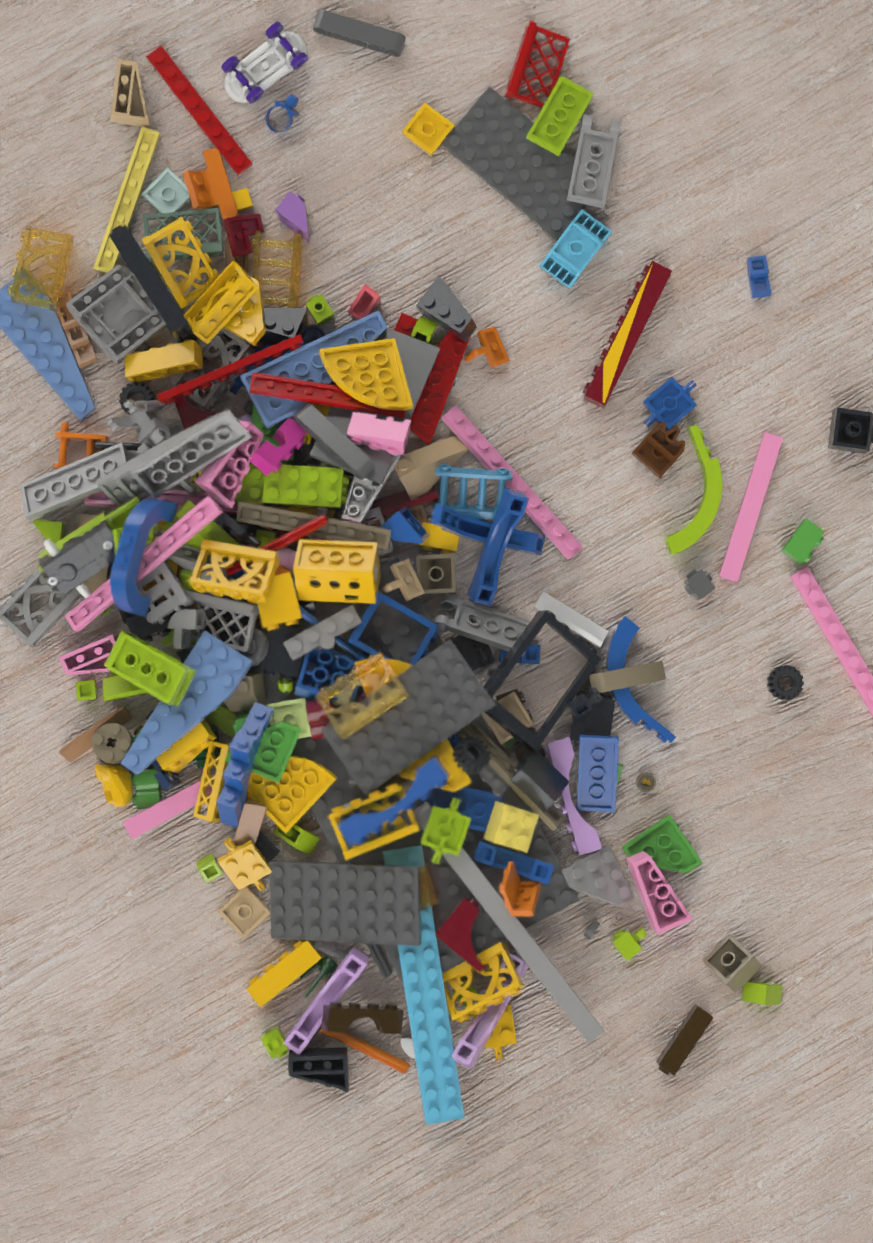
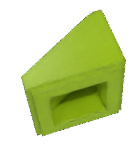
M213 853L196 862L197 869L206 883L224 874Z

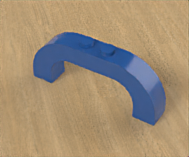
M148 498L137 504L129 514L122 531L110 577L111 594L114 602L121 610L146 617L151 598L142 596L138 592L136 585L137 573L146 541L152 526L156 522L163 520L173 523L178 504L157 498Z

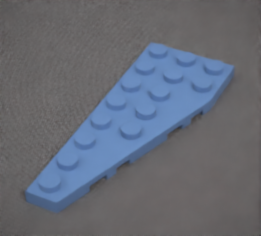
M23 270L0 290V328L74 414L83 421L96 409L51 299L28 272Z
M379 310L240 376L266 429L287 420L289 417H293L307 402L249 393L252 372L330 385L333 380L321 361L319 350L375 341L387 330Z
M204 630L184 662L185 665L197 672L180 705H168L160 700L121 764L134 773L140 774L159 755L171 748L172 744L184 737L203 721V718L211 711L216 710L223 701L229 699L236 691L253 661Z

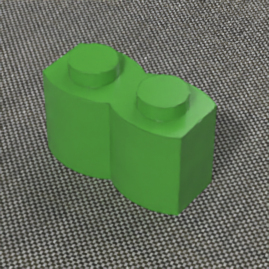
M146 769L140 774L134 773V775H131L132 786H135L136 794H133V805H136L137 809H146L162 801L161 785L154 777V774L157 773L156 769Z

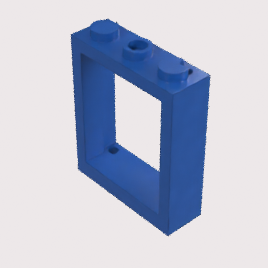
M378 591L376 604L370 603L361 618L362 623L357 625L348 640V644L372 658L390 659L359 641L379 605L383 602L430 629L410 663L414 665L429 652L428 644L430 641L434 643L439 635V632L436 631L438 626Z

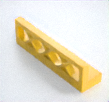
M212 741L208 748L193 817L210 822H221L217 800L225 787L223 774L229 764L225 761L230 748L228 744ZM215 746L221 747V753L218 758L214 755ZM212 766H215L217 770L216 775L212 777L210 769ZM210 784L212 793L207 796L205 791L206 787ZM205 803L208 807L207 815L200 814L202 805Z

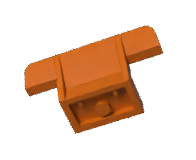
M216 148L202 151L207 169L201 172L188 170L183 173L193 209L201 210L219 207L223 220L229 217H237V206L220 151Z

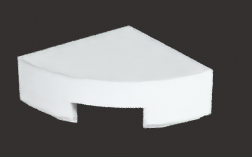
M401 1037V1046L404 1052L415 1059L412 1038Z

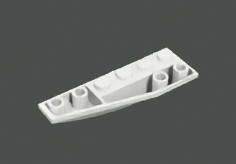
M401 454L394 456L382 485L366 478L359 480L354 476L342 519L357 523L363 521L400 459Z

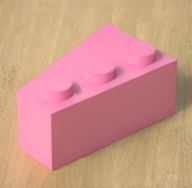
M353 412L347 437L355 445L363 444L373 450L382 449L392 455H404L410 434V420L405 419L404 423L394 422L392 417H387V420L376 419V415Z
M113 633L58 657L66 675L110 672L104 664L117 640L116 634Z

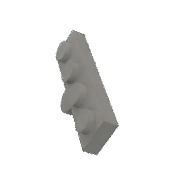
M353 605L285 641L284 645L294 661L319 646L328 650L332 649L335 645L334 637L345 633L362 622Z

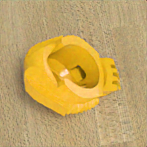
M98 763L94 767L96 778L102 783L107 803H113L114 807H124L129 804L133 797L130 773L122 766L106 763L102 766Z

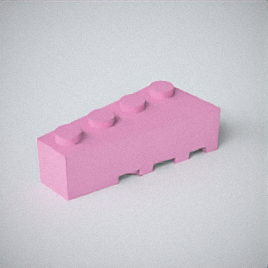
M241 420L239 422L250 433L251 438L208 464L195 481L220 505L229 508L234 506V499L241 490V482L244 475H247L250 469V459L258 450L264 436L251 422Z
M642 851L626 858L652 930L660 934L693 920L647 853Z

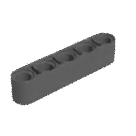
M318 10L312 28L321 35L394 57H400L406 37L401 33L326 10Z
M307 403L294 415L296 422L359 480H363L376 467L375 463L310 403Z

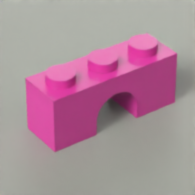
M289 417L273 436L280 447H276L269 441H266L254 453L250 462L266 476L272 471L276 473L283 465L281 462L284 459L288 461L294 454L292 450L295 447L299 449L305 443L303 438L307 431Z

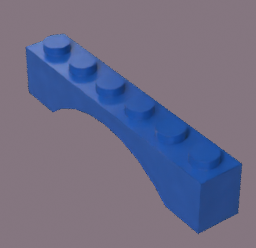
M504 488L468 591V596L473 602L488 606L492 605L497 591L499 571L505 548L514 528L522 519L529 498L523 492Z
M435 757L418 769L410 790L397 804L380 812L355 813L337 827L350 846L354 843L360 845L367 840V834L370 832L375 834L383 829L382 824L387 820L390 823L400 817L398 814L400 811L405 809L407 812L416 806L414 801L419 798L423 801L432 794L430 790L437 786L440 789L446 785L450 774L439 758Z

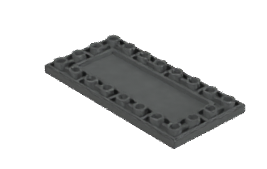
M387 328L375 341L395 338L411 395L413 409L405 410L404 418L331 406L326 418L345 436H347L353 412L376 415V419L387 420V417H392L394 422L404 423L405 419L410 420L438 357L440 348ZM315 441L310 457L350 472L318 441ZM356 445L376 465L365 478L382 485L395 455L389 454L386 450L382 449L373 450L367 445Z

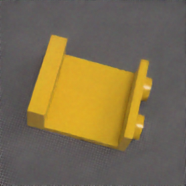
M290 572L274 576L267 596V602L257 603L262 620V628L267 627L268 631L279 628L278 624L286 623L287 626L297 624L298 619L302 618ZM256 580L257 586L252 584V589L258 590L262 586L261 580Z

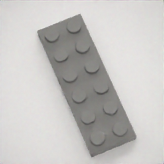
M121 442L20 484L26 518L29 520L102 491L97 486V480L129 461L126 446Z

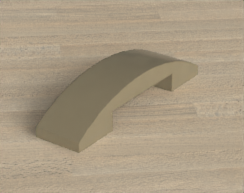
M663 661L589 676L591 688L595 687L599 693L666 680Z

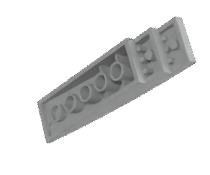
M227 410L182 431L129 460L98 479L97 486L118 507H121L136 496L141 501L149 496L156 498L250 439L251 435L231 411Z

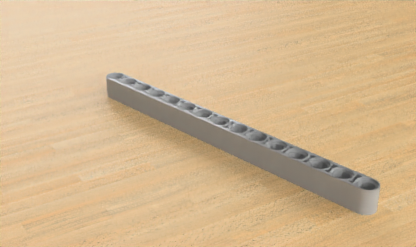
M427 801L414 810L416 819L424 831L432 810ZM461 847L459 856L442 853L587 1042L590 1044L605 1031L522 923L516 916L510 915L508 908L505 907V901L463 847Z

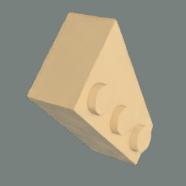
M118 59L111 108V122L149 128V119L137 62Z

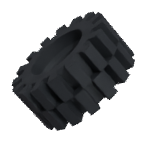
M142 382L128 383L127 387H123V392L119 395L121 407L129 415L131 414L129 412L130 409L126 408L124 404L133 394H143L145 401L155 400L152 390Z
M784 665L776 667L767 678L769 692L780 700L794 699L803 690V675H800V671L796 670L793 666ZM783 675H787L792 679V687L789 690H783L779 687L778 681Z
M466 736L453 748L452 756L455 757L453 759L454 762L459 763L457 766L458 768L461 766L463 772L467 770V774L479 773L491 760L489 756L491 753L487 751L488 746H483L484 742L482 740L479 742L478 737L473 739V736ZM468 751L474 755L475 759L469 755Z

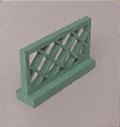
M219 208L143 215L145 237L149 236V231L154 234L163 226L166 227L167 224L165 223L170 218L178 220L179 217H183L185 221L189 216H195L198 221L193 226L194 230L191 233H195L200 237L199 240L203 245L200 248L202 253L206 252L209 257L224 256ZM208 214H215L216 220L211 226L203 220ZM156 219L161 224L153 231L148 226V220ZM201 222L209 228L203 236L195 231ZM176 231L173 232V234H172V236H173L174 234H175L176 236L179 235ZM213 231L218 235V242H209L205 238ZM167 237L165 240L161 239L162 243H168ZM187 244V246L194 248L192 244ZM146 249V257L150 263H154ZM168 251L169 255L165 254L163 256L164 260L170 259V251ZM175 251V260L192 259V256L187 253Z

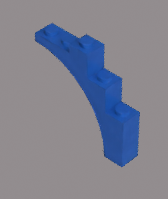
M255 702L241 731H237L230 745L231 760L223 774L225 787L217 800L221 823L234 828L238 827L244 804L247 801V791L253 764L267 725L274 713L273 708Z

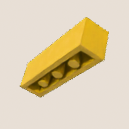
M185 340L183 343L167 344L161 348L154 347L143 352L136 351L125 357V377L131 382L136 383L203 369L202 347L194 340Z
M299 940L293 945L295 948L290 953L288 951L284 952L278 957L280 961L277 964L273 965L271 963L263 970L264 974L261 977L256 975L248 982L249 986L246 990L260 1008L322 958V954L310 940Z

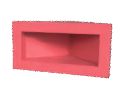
M365 284L348 310V313L357 320L370 315L381 303L380 295Z

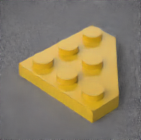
M250 276L259 288L223 328L255 346L265 334L266 326L263 317L264 307L261 299V284Z
M448 739L398 772L401 778L414 781L418 769L433 758L438 757L450 774V777L447 778L448 783L440 789L455 793L472 783L467 773L462 771V767L458 768L457 764L459 763L454 762L453 759L455 757L452 756L454 751Z

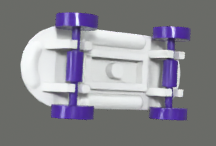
M279 21L272 24L265 32L269 38L268 41L241 62L236 56H231L222 64L221 69L228 73L225 78V88L229 97L239 103L249 102L252 104L259 100L265 90L292 69L296 70L306 63L308 56L306 55L307 49L304 40L294 32H282L284 26Z

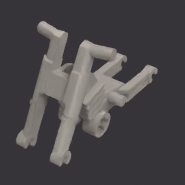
M129 399L124 406L130 409L129 412L131 414L127 417H111L106 422L107 425L112 426L111 430L114 432L118 428L137 426L136 431L139 434V442L141 443L138 447L139 454L171 438L169 427L163 424L154 413L161 411L167 405L165 403L161 404L157 400L134 402ZM187 478L179 483L189 494L193 493L194 496H197L200 493L199 488Z

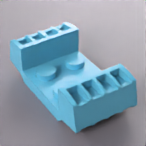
M582 209L539 267L571 290L580 274L598 250L604 246L613 231Z

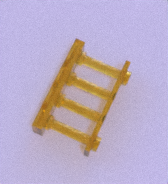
M256 231V237H252V248L255 249L253 278L258 280L261 285L287 286L290 289V295L286 297L261 296L263 304L285 305L289 308H298L303 245L302 234H294V240L278 241L261 239L260 231ZM261 247L290 249V251H293V256L289 260L260 258ZM259 266L288 268V270H291V277L287 279L258 277Z

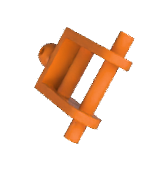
M62 422L61 432H56L55 438L60 439L58 463L53 464V469L56 470L68 465L66 464L68 440L87 441L86 457L94 454V441L108 442L109 437L100 434L69 433V423Z

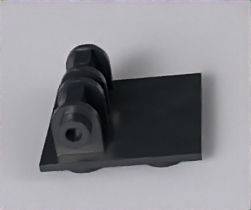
M461 635L448 639L453 642L472 671L495 662L488 644Z

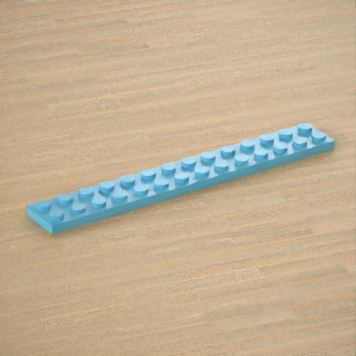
M422 845L383 851L385 865L420 866L421 945H398L425 1123L428 1125L465 1119L456 1061L452 1058L454 1048Z

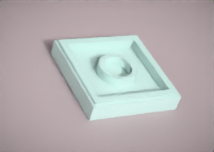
M169 168L162 172L141 193L160 214L179 212L190 201L187 186Z

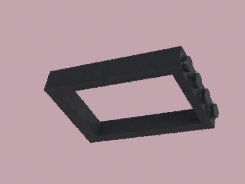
M127 226L115 227L111 231L112 233L109 234L111 240L166 323L177 343H183L185 340L196 341L197 337L192 332L190 324Z
M549 610L536 613L483 686L496 704L484 713L528 750H537L568 707L567 704L573 700L601 660L595 649L586 646L580 636L570 632V628L566 624L560 623L556 619L555 614ZM545 623H547L587 658L588 661L538 732L534 734L492 697Z

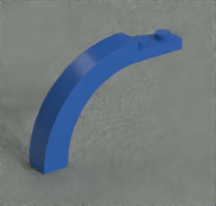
M436 504L435 510L432 513V524L441 527L443 531L473 541L486 542L491 523L465 516L439 504ZM514 529L505 549L541 555L545 537L538 533Z
M626 616L621 619L611 637L607 651L606 672L625 668L627 650L633 637L640 629ZM629 687L611 690L620 710L634 725L642 720L641 725L649 731L653 729L658 733L656 737L663 743H672L676 736L638 705Z

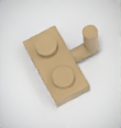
M409 558L390 566L396 581L388 583L379 590L380 593L386 595L390 591L400 588L406 602L425 594Z

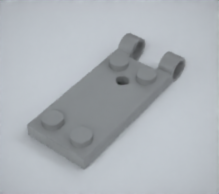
M584 114L567 201L604 208L621 122L611 120L608 133L591 130L593 116ZM593 149H598V150H599V153H598V154H594V153L592 152V150H593Z
M449 593L442 596L440 606L447 611L455 609L454 619H450L445 615H438L434 622L438 626L437 631L439 632L450 631L508 652L530 623L463 600Z

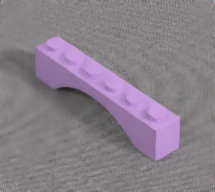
M570 737L546 743L547 747L544 748L546 758H550L552 765L569 780L570 767L575 756ZM568 783L561 793L563 803L560 804L563 815L567 814L568 822H565L568 833L573 835L574 840L571 841L573 851H577L578 855H583L600 850L602 847L597 830L588 825L579 815L571 799Z
M355 946L351 949L288 1033L283 1044L298 1055L302 1052L322 1023L323 1005H330V1002H338L367 966L369 956Z
M510 953L522 979L528 969V965L524 960ZM505 961L503 962L501 969H508ZM501 973L500 977L507 979L503 981V987L510 986L512 983L511 975ZM510 995L504 998V1002L495 1006L492 1004L487 1007V1011L478 1014L452 1054V1058L456 1062L472 1070L512 998Z

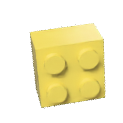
M495 801L484 839L528 852L539 815Z

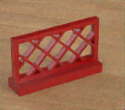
M529 21L521 40L504 97L509 99L515 98L543 108L544 103L538 101L536 94L544 91L547 99L557 83L570 38L536 26L537 23ZM537 32L544 34L547 41L539 45L536 39ZM556 40L564 42L563 49L556 51L552 42ZM549 44L553 54L545 57L541 47ZM538 50L542 59L533 62L530 54L532 51ZM555 56L558 65L551 69L547 59ZM544 62L548 71L539 74L535 65ZM532 67L536 77L528 80L525 70ZM550 74L552 84L545 87L541 77ZM538 79L542 89L534 92L530 82ZM526 85L530 94L527 96L518 94L520 87Z

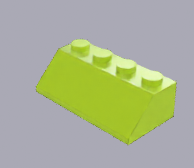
M187 498L175 512L173 523L166 522L162 528L167 531L196 505ZM214 520L185 543V545L199 549L202 548L201 543L203 539L242 546Z
M116 673L107 674L108 678H103L104 701L111 702L149 694Z

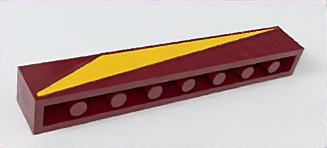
M654 261L651 262L650 266L645 265L641 273L644 278L641 283L637 281L632 291L636 294L633 299H628L624 307L627 309L625 316L620 315L616 323L619 328L616 333L612 332L608 340L611 344L608 350L604 348L599 358L602 362L600 366H595L591 374L594 378L591 384L587 382L583 393H585L584 400L604 409L672 270Z

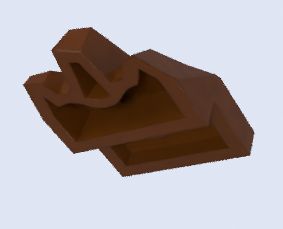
M664 421L655 426L631 453L658 478L665 474L685 449V441L676 440L680 433L678 426L670 431H666Z

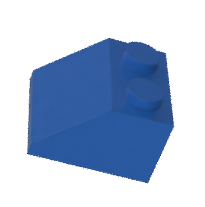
M406 506L381 525L384 529L392 530L391 538L393 541L421 544L430 536Z

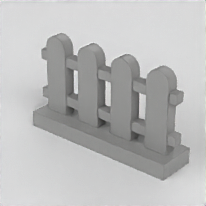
M166 559L136 584L142 596L151 598L149 604L151 611L147 614L146 618L152 624L157 622L162 624L165 622L163 618L174 610L176 612L180 611L181 605L189 608L194 604ZM163 574L165 579L162 580L160 575ZM155 579L158 584L145 591L144 586ZM171 590H173L175 593L173 596L170 593ZM163 595H166L167 600L156 607L154 602Z

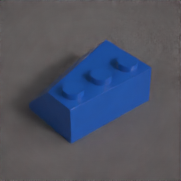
M322 646L315 648L305 654L294 694L313 700L329 698L330 704L350 710L354 703L360 680L355 662L333 649H324Z

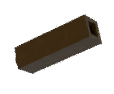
M694 1004L656 1060L659 1065L658 1069L666 1075L671 1073L675 1076L714 1017Z

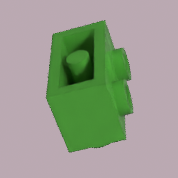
M806 518L799 524L781 552L798 564L807 563L813 555L811 551L814 546L818 547L824 540L822 535L825 531Z

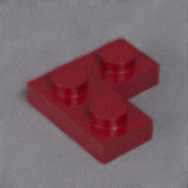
M260 213L224 219L232 256L238 257L252 254L249 236L264 232Z

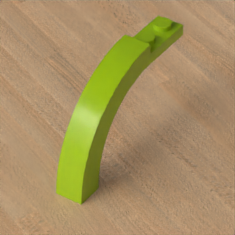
M697 424L690 426L687 431L703 472V498L699 510L692 521L681 531L664 539L670 557L690 547L707 531L717 514L722 497V473L718 457L710 460V449L708 446H705L703 442L705 438L701 428L698 429Z

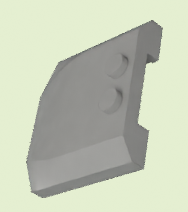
M120 265L114 267L66 303V307L74 319L109 359L116 364L167 326L133 272L123 269Z

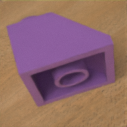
M289 192L275 209L278 220L308 243L310 235L305 200L296 193L294 195Z

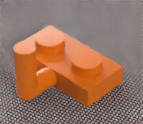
M495 326L479 331L477 336L482 347L472 350L465 356V361L469 363L477 356L485 354L491 368L507 364L510 361Z

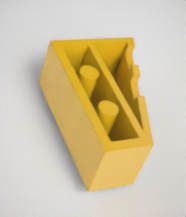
M204 719L184 737L172 744L171 748L159 755L156 760L163 770L179 773L200 752L210 746L216 736Z

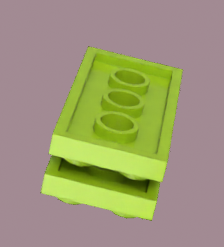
M121 630L104 664L110 671L168 705L174 704L175 706L180 705L197 672L124 630Z

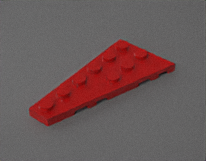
M448 332L437 345L440 348V352L410 419V431L427 445H430L470 337L464 342Z

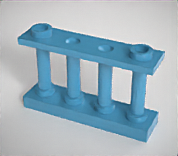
M442 464L440 467L436 466L435 476H441L440 498L437 503H433V511L436 504H439L474 519L493 520L504 488H506V480L512 481V471L506 468H498L497 470L453 468L446 464ZM448 477H460L459 501L456 504H449L447 502ZM468 478H479L478 504L468 505L466 503ZM487 479L498 480L497 505L495 507L485 504Z

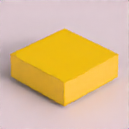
M248 188L232 192L238 212L253 208Z

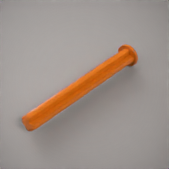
M322 1028L318 1032H322L403 1074L409 1069L410 1064L348 1032H327Z

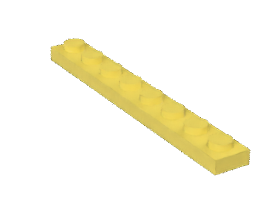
M141 127L93 268L95 271L106 274L116 267L120 252L109 234L117 226L126 225L129 229L161 135L160 132Z

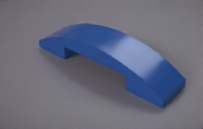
M479 841L474 857L475 861L501 869L507 868L508 862H514L519 875L545 884H549L554 865L481 841Z

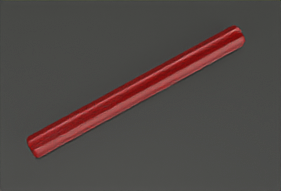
M321 515L259 549L276 552L327 525L329 521L325 515ZM237 560L232 566L225 568L228 575L243 569L240 561Z

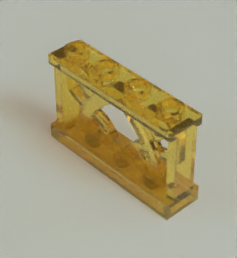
M26 226V231H22L20 242H22V248H18L16 260H18V264L13 268L12 277L14 281L13 284L9 285L8 295H10L12 302L38 306L58 312L74 242L73 235ZM36 237L41 238L45 242V247L41 248L39 242H37L38 245L36 247H32L30 245L31 240ZM48 240L61 242L62 244L49 246ZM49 254H52V258L54 256H57L58 260L56 262H52L50 260ZM45 256L47 263L56 270V273H48L38 281L32 274L29 266L37 259ZM23 271L26 278H22ZM47 279H51L53 281L52 285H48L47 283H45V286H43V283ZM23 284L28 286L25 291H30L32 287L35 288L34 292L27 296L21 294L19 289ZM38 292H40L41 294L50 299L45 300L41 298H36Z
M382 653L372 655L366 663L354 667L351 673L339 677L333 685L321 689L319 694L315 696L338 736L343 740L410 696ZM379 666L385 669V675L381 681H378L380 672L377 675L372 674V671ZM389 677L392 678L397 686L393 690L385 684ZM356 685L374 687L370 693V705L368 707L359 703L350 704L351 695ZM376 693L382 695L378 700L374 698ZM338 695L339 698L334 703L337 705L342 704V707L337 709L331 708L329 706V699ZM359 708L360 712L354 715L353 712L355 710L350 711V709ZM342 712L344 723L340 725L333 714Z

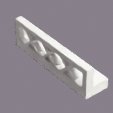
M545 592L541 594L533 607L537 611H551L560 623L562 622L570 628L569 631L597 648L601 647L603 640L609 632Z

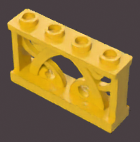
M182 217L154 234L141 239L181 309L200 297L219 276L215 268L211 269L209 264L212 261L206 252L202 253L200 248L203 245L197 236L193 237L191 232L194 229L188 220L184 221ZM176 230L183 231L185 238L180 240L179 235L175 237L176 243H172L171 237L173 232ZM167 236L168 243L153 245ZM189 241H191L194 248L187 246ZM168 251H170V259L164 260L163 256L165 254L169 255ZM175 251L184 252L192 256L189 274L182 270L168 271V268L174 263ZM200 259L205 267H199ZM202 273L208 274V281L205 284L200 285L194 282L195 277L198 280H204L200 275ZM177 275H182V276H184L186 279H185V281H184L183 278L181 277V281L177 282V281H176V276H177ZM191 285H193L196 288L183 296V294L189 289Z
M232 261L184 314L192 328V332L206 344L217 335L259 288L247 272L235 261Z
M206 539L202 540V548L192 576L189 579L195 591L200 593L205 591L211 592L217 596L227 595L237 600L241 598L249 599L254 603L267 602V596L276 569L279 568L281 562L276 552ZM208 556H211L212 564L205 565ZM223 558L229 559V561L224 563ZM236 560L240 561L243 570L247 574L229 582L222 574L221 569L232 566ZM247 563H253V565L250 566L252 570L246 567ZM265 566H268L267 571H266V574H265V577H264V576H263L262 574H260V573L263 571V569L265 568ZM209 569H213V570H214V571L208 572V573L205 575L206 577H208V576H211V577H212L210 581H209V580H203V579H201L202 573H203L204 571L209 570ZM256 577L262 581V586L258 590L250 588L252 584L257 586Z
M395 783L386 787V792L380 794L378 790L368 794L369 798L362 801L361 798L350 802L351 806L343 808V805L331 809L332 813L328 816L346 860L421 829L411 808L407 813L412 824L407 825L400 816L390 823L394 825V829L388 830L386 825L389 821L387 820L382 824L384 827L381 829L382 836L378 837L376 833L370 832L368 840L360 845L354 843L353 847L349 849L344 835L337 827L343 815L352 816L355 814L352 810L362 806L358 813H367L369 809L380 812L394 806L396 801L390 804L388 799L392 795L402 799L406 795L403 785L398 786ZM383 798L382 804H378V803H374V802H373V801H376V800H378V799Z
M500 942L477 954L484 965L489 964L488 970L493 969L491 972H485L483 969L480 973L484 976H492L489 987L484 995L475 994L467 990L472 984L473 971L476 969L466 961L442 973L447 1008L452 1021L467 1022L473 1014L484 1013L490 1005L501 1004L507 996L510 995L512 997L521 993V989L525 985L520 978L506 944ZM501 956H503L508 969H501ZM501 973L511 975L512 983L510 986L503 987L502 983L507 979L500 977ZM463 976H467L468 981L462 987L461 985H463L465 982H462L461 978ZM448 984L457 991L453 997H451L447 988ZM460 995H463L460 1005L463 1002L467 1003V1008L463 1011H459L456 1008V1000Z

